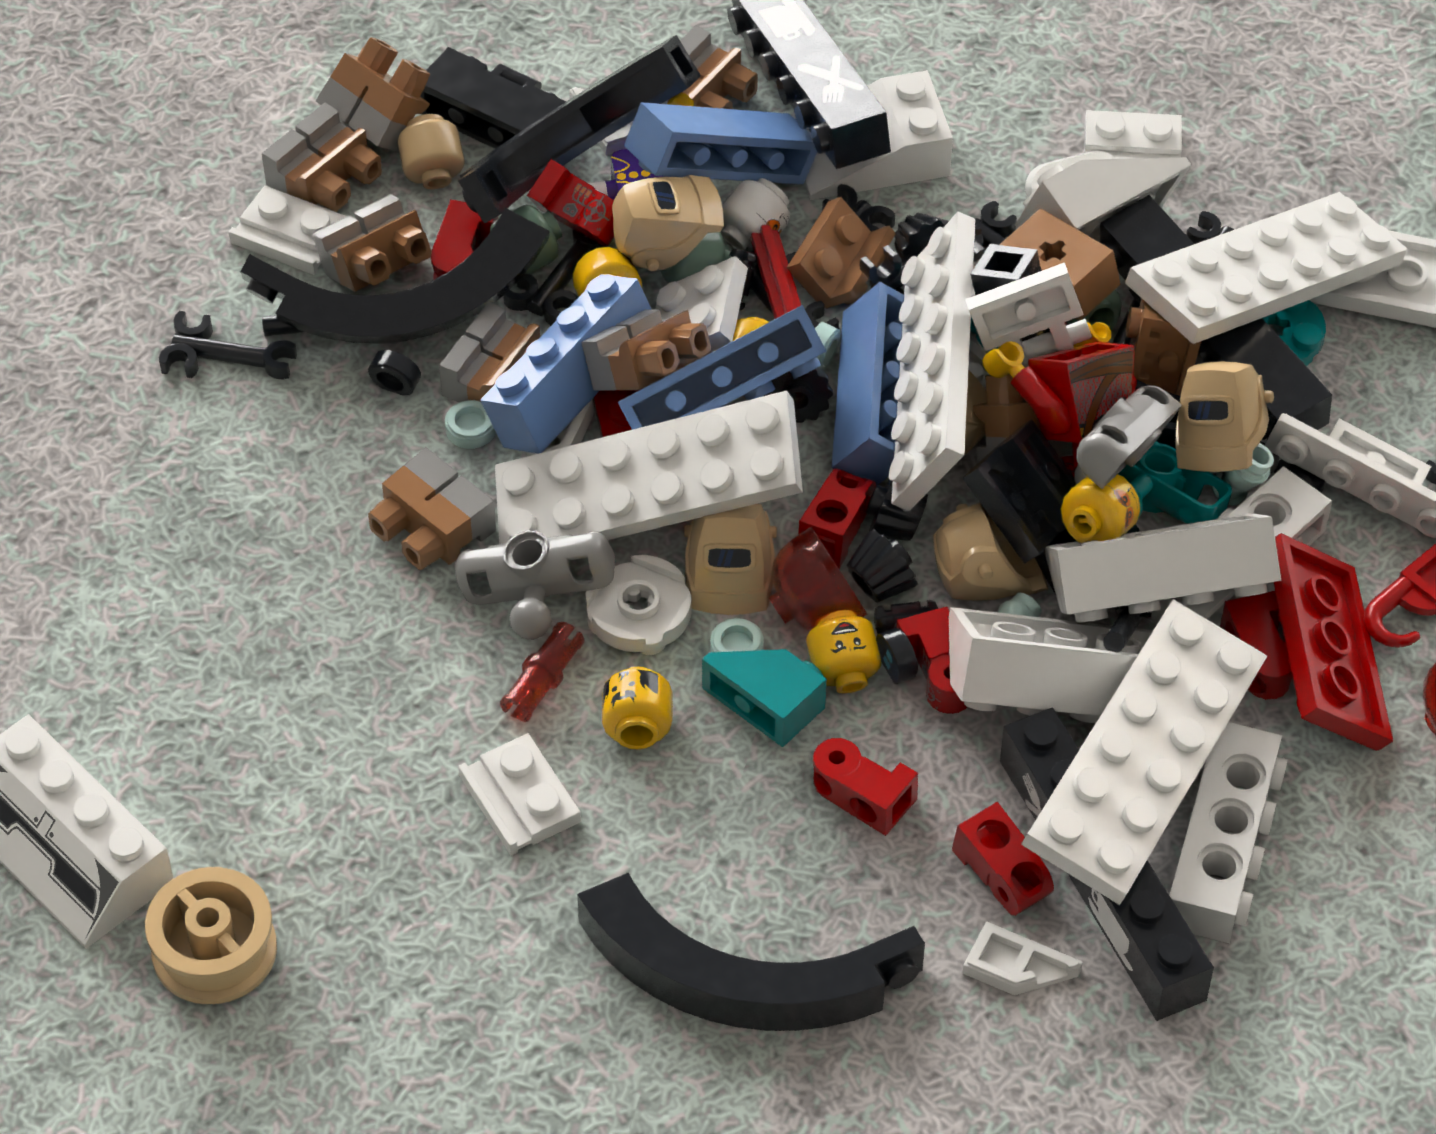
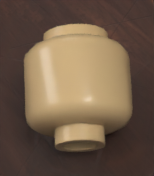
M437 114L417 116L407 123L406 128L399 134L397 144L402 169L408 180L418 184L423 183L424 188L433 190L448 186L452 182L451 178H454L462 171L465 159L459 132L453 123L444 120L442 116Z

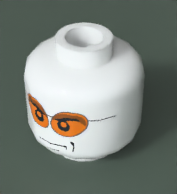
M760 178L758 181L745 180L741 182L722 204L724 227L721 234L724 240L735 249L745 250L747 247L753 249L750 236L752 233H760L761 225H770L771 229L777 230L780 235L790 221V212L787 208L789 199L786 194L774 183L764 178Z

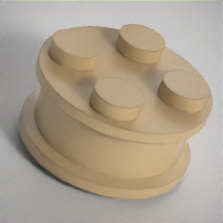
M223 867L194 869L173 878L165 884L154 896L148 907L145 918V933L151 950L154 970L161 983L179 998L197 1004L230 1002L253 991L271 971L277 954V938L272 924L271 907L263 889L249 876Z

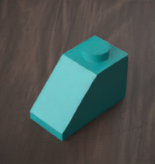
M786 649L710 652L702 659V689L782 748L825 709L827 679L813 663L807 660L801 661Z

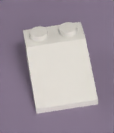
M928 70L884 77L867 85L887 113L891 152L837 170L825 153L819 154L817 152L804 182L810 200L837 196V187L840 184L848 185L856 192L950 176L953 137Z
M1186 157L1080 160L1065 169L1062 165H1056L1038 178L1037 184L1039 187L1023 202L1025 209L1015 226L1019 228L1041 208L1100 242V222L1147 195H1150L1160 207H1163L1191 167V163Z

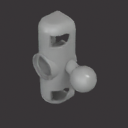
M1151 385L1138 388L1126 400L1120 398L1102 417L1094 429L1081 440L1077 448L1076 459L1078 465L1074 472L1075 483L1078 484L1085 477H1088L1103 489L1127 465L1132 468L1162 434L1161 431L1178 412L1182 404L1165 390Z
M526 530L514 535L506 544L491 545L483 549L464 550L456 560L455 574L459 589L465 599L472 604L485 605L520 600L513 607L509 615L511 628L521 638L534 640L544 636L552 623L551 611L544 603L545 598L551 595L601 589L610 585L614 578L615 553L608 539L599 532L546 538L538 531ZM588 558L593 578L588 581H579L573 577L569 561ZM486 572L492 592L487 595L474 593L470 587V575Z

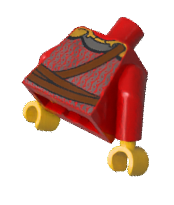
M1087 322L1092 335L1091 339L1074 344V349L1062 350L1028 359L1029 366L1027 367L1021 364L1024 359L1022 347L1012 341L1005 342L997 349L993 348L982 359L985 370L995 378H1003L1007 374L1012 376L1011 385L1032 408L1040 422L1041 432L1047 440L1072 442L1074 467L1078 465L1076 456L1081 440L1094 429L1102 417L1120 398L1126 400L1135 391L1137 385L1136 377L1133 374L1134 345L1107 343L1111 339V330L1103 322H1095L1092 325Z

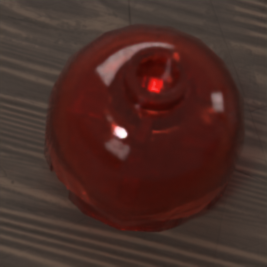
M812 527L792 538L780 549L773 561L771 578L777 592L768 598L785 624L795 619L802 628L810 632L822 618L836 611L850 610L860 617L867 615L864 607Z

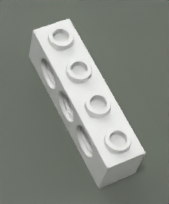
M1283 466L1270 479L1252 488L1246 500L1235 510L1232 508L1226 509L1218 519L1252 513L1272 516L1275 536L1282 533L1310 546L1326 531L1332 500ZM1232 588L1213 591L1215 601L1184 605L1220 627L1225 601L1242 597H1235V591ZM1181 597L1160 600L1161 609L1152 611L1151 617L1147 618L1157 625L1173 599L1182 604Z
M1228 722L1206 759L1169 895L1195 935L1230 943L1234 925L1246 927L1253 899V893L1243 891L1246 878L1258 880L1265 848L1255 846L1257 835L1261 833L1269 836L1277 803L1266 800L1269 789L1281 790L1288 759L1278 757L1282 735ZM1234 786H1240V787H1244V788H1246V789H1239V788H1236V787H1234ZM1221 830L1232 831L1236 834H1228ZM1209 875H1217V876H1220V877H1222V878H1224V879H1223V880L1214 879V878L1210 877Z

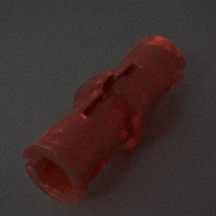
M557 622L538 652L531 653L530 656L528 655L522 663V674L507 695H504L500 701V706L505 713L515 704L517 707L511 716L520 721L528 722L549 689L554 690L564 679L562 671L577 650L585 643V639L580 631L575 634L572 640L568 639L576 627L567 622Z

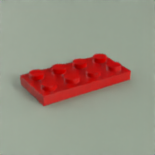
M1280 533L1275 536L1281 581L1274 582L1279 607L1278 615L1283 626L1288 651L1287 659L1292 670L1297 695L1296 703L1301 719L1375 751H1379L1393 742V736L1370 634L1364 623V606L1355 567Z

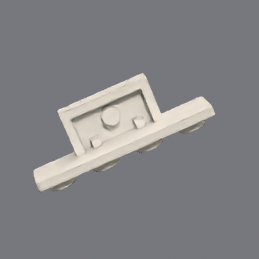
M1285 413L1280 415L1265 444L1272 453L1278 455L1282 460L1295 464L1324 479L1331 486L1341 488L1371 504L1375 509L1388 513L1417 528L1424 535L1436 538V492L1422 485L1432 466L1340 418L1330 436H1327Z

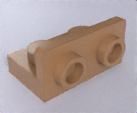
M839 197L827 202L787 266V269L816 302L822 301L825 304L826 309L842 303L849 305L862 297L868 288L866 283L868 278L860 270V259L866 256L877 268L885 259L883 247L889 246L896 233L890 226L871 232L843 198Z
M1141 298L1139 308H1130L1126 324V337L1131 338L1130 345H1134L1133 374L1137 380L1145 384L1157 386L1166 392L1181 396L1187 370L1195 365L1201 341L1192 344Z

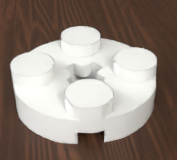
M650 555L631 556V562L615 566L614 578L610 585L601 589L586 591L588 627L600 640L616 649L627 652H640L645 655H654L661 652L667 644L679 638L687 628L691 618V594L685 585V577L675 565L664 559ZM641 597L648 599V607L640 610L632 609L626 603L628 600L637 602Z

